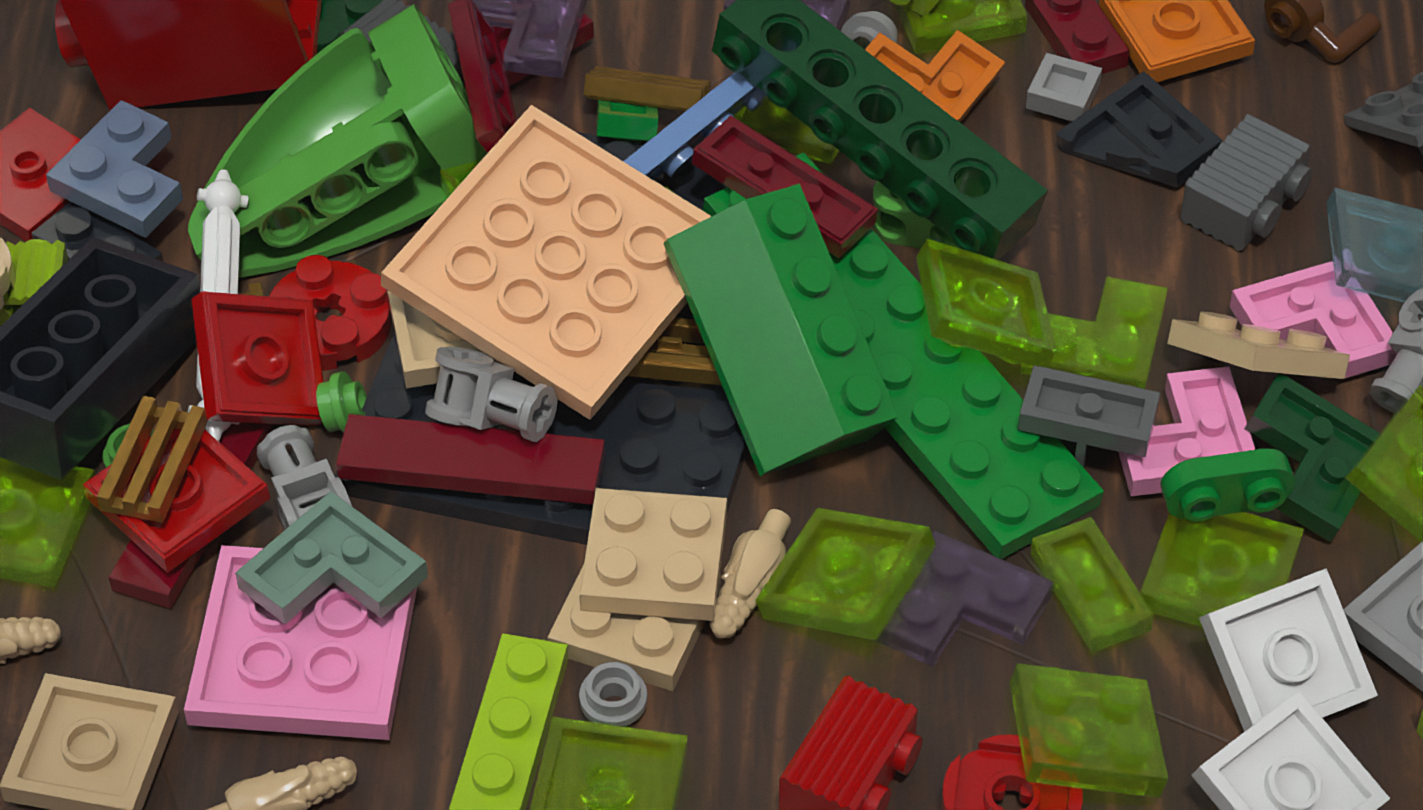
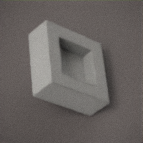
M1046 53L1027 91L1026 108L1073 122L1089 110L1101 84L1102 68Z

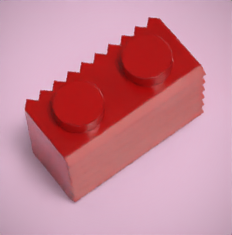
M851 676L843 677L779 778V809L886 810L891 797V789L888 788L890 781L894 779L896 772L904 775L910 772L922 747L923 738L916 735L918 709L912 703L905 704L900 698H892L888 692L880 693L875 686L868 688L863 681L856 682Z

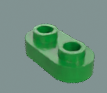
M1256 449L1192 458L1180 462L1164 474L1160 482V488L1171 515L1180 519L1199 522L1220 515L1248 511L1257 513L1272 511L1284 503L1294 490L1296 482L1289 461L1283 452L1276 449Z

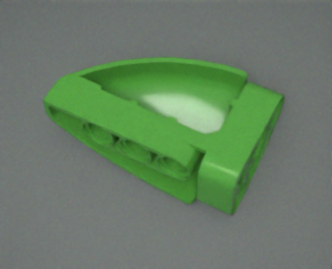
M415 4L368 31L371 42H369L360 29L353 28L327 45L268 98L223 155L204 189L215 181L220 170H227L231 181L239 188L241 195L248 196L247 208L239 207L234 212L240 223L238 278L295 267L301 259L310 255L329 257L359 247L409 226L435 213L453 193L449 183L452 182L456 187L460 185L488 154L476 139L465 84L429 23ZM204 201L197 202L188 224L190 239L196 255L201 261L203 221L210 213Z

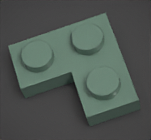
M330 491L235 572L238 589L286 624L332 583H335L382 618L428 577L426 561Z

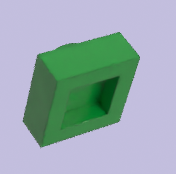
M598 100L597 136L613 138L617 141L643 144V140L649 141L657 135L658 109L657 107Z

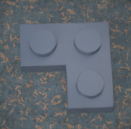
M121 100L46 174L50 192L146 238L183 200L180 182L146 167L172 139L169 122Z

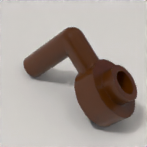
M1265 0L1264 2L1266 21L1276 35L1292 42H1301L1306 39L1331 63H1339L1381 29L1379 19L1374 14L1366 12L1336 36L1324 24L1325 14L1320 0Z

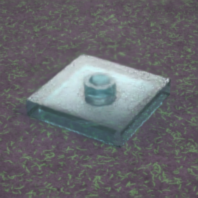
M1334 188L1326 205L1336 285L1405 303L1409 296L1423 288V210Z

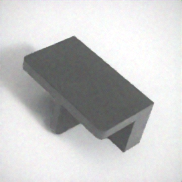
M1034 365L1020 411L1018 430L1077 442L1075 459L1083 468L1085 467L1090 446L1146 457L1153 426L1156 424L1161 392Z

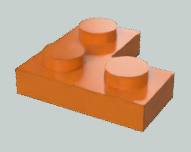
M959 30L952 35L929 64H926L881 32L865 48L868 53L960 123L996 80L1005 64V61Z

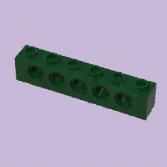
M736 0L719 14L712 52L720 58L721 62L728 69L743 75L761 89L773 104L780 108H785L811 128L819 140L833 145L858 165L863 174L872 180L879 181L901 198L913 213L920 217H925L946 233L963 252L974 255L991 268L1035 226L1048 192L1045 187L801 0Z

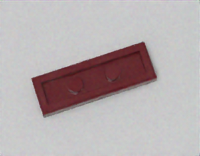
M729 116L693 149L691 164L746 199L800 184L828 252L837 258H840L876 223L878 213L876 207L733 116Z

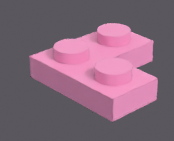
M1345 258L1232 290L1230 308L1241 326L1249 324L1278 330L1281 332L1279 339H1287L1289 329L1309 331L1327 336L1325 347L1350 354L1345 378L1391 365L1397 355L1387 343L1393 334L1392 330Z
M1229 366L1167 374L1165 393L1175 424L1153 426L1146 457L1118 452L1130 496L1162 493L1160 482L1164 474L1170 468L1185 460L1255 450L1250 432L1244 429L1247 421Z

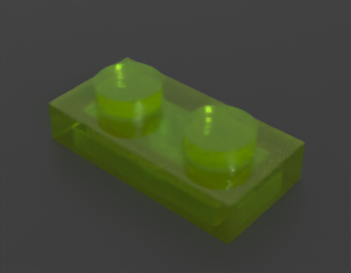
M1092 517L1032 539V557L1092 653L1151 631L1154 617L1152 611Z

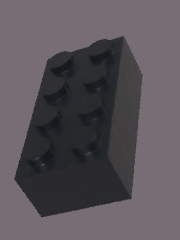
M92 237L0 326V457L63 480L196 341L191 299L200 293L199 274Z

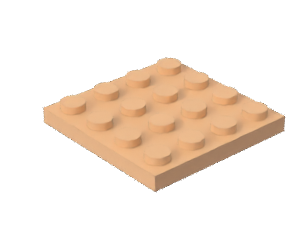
M531 105L381 272V286L503 365L515 368L514 372L534 385L541 383L552 386L559 401L591 420L687 304V299L663 243L668 238L711 216Z

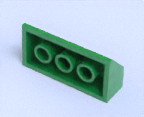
M800 184L745 199L668 238L663 243L760 476L868 441L899 417Z

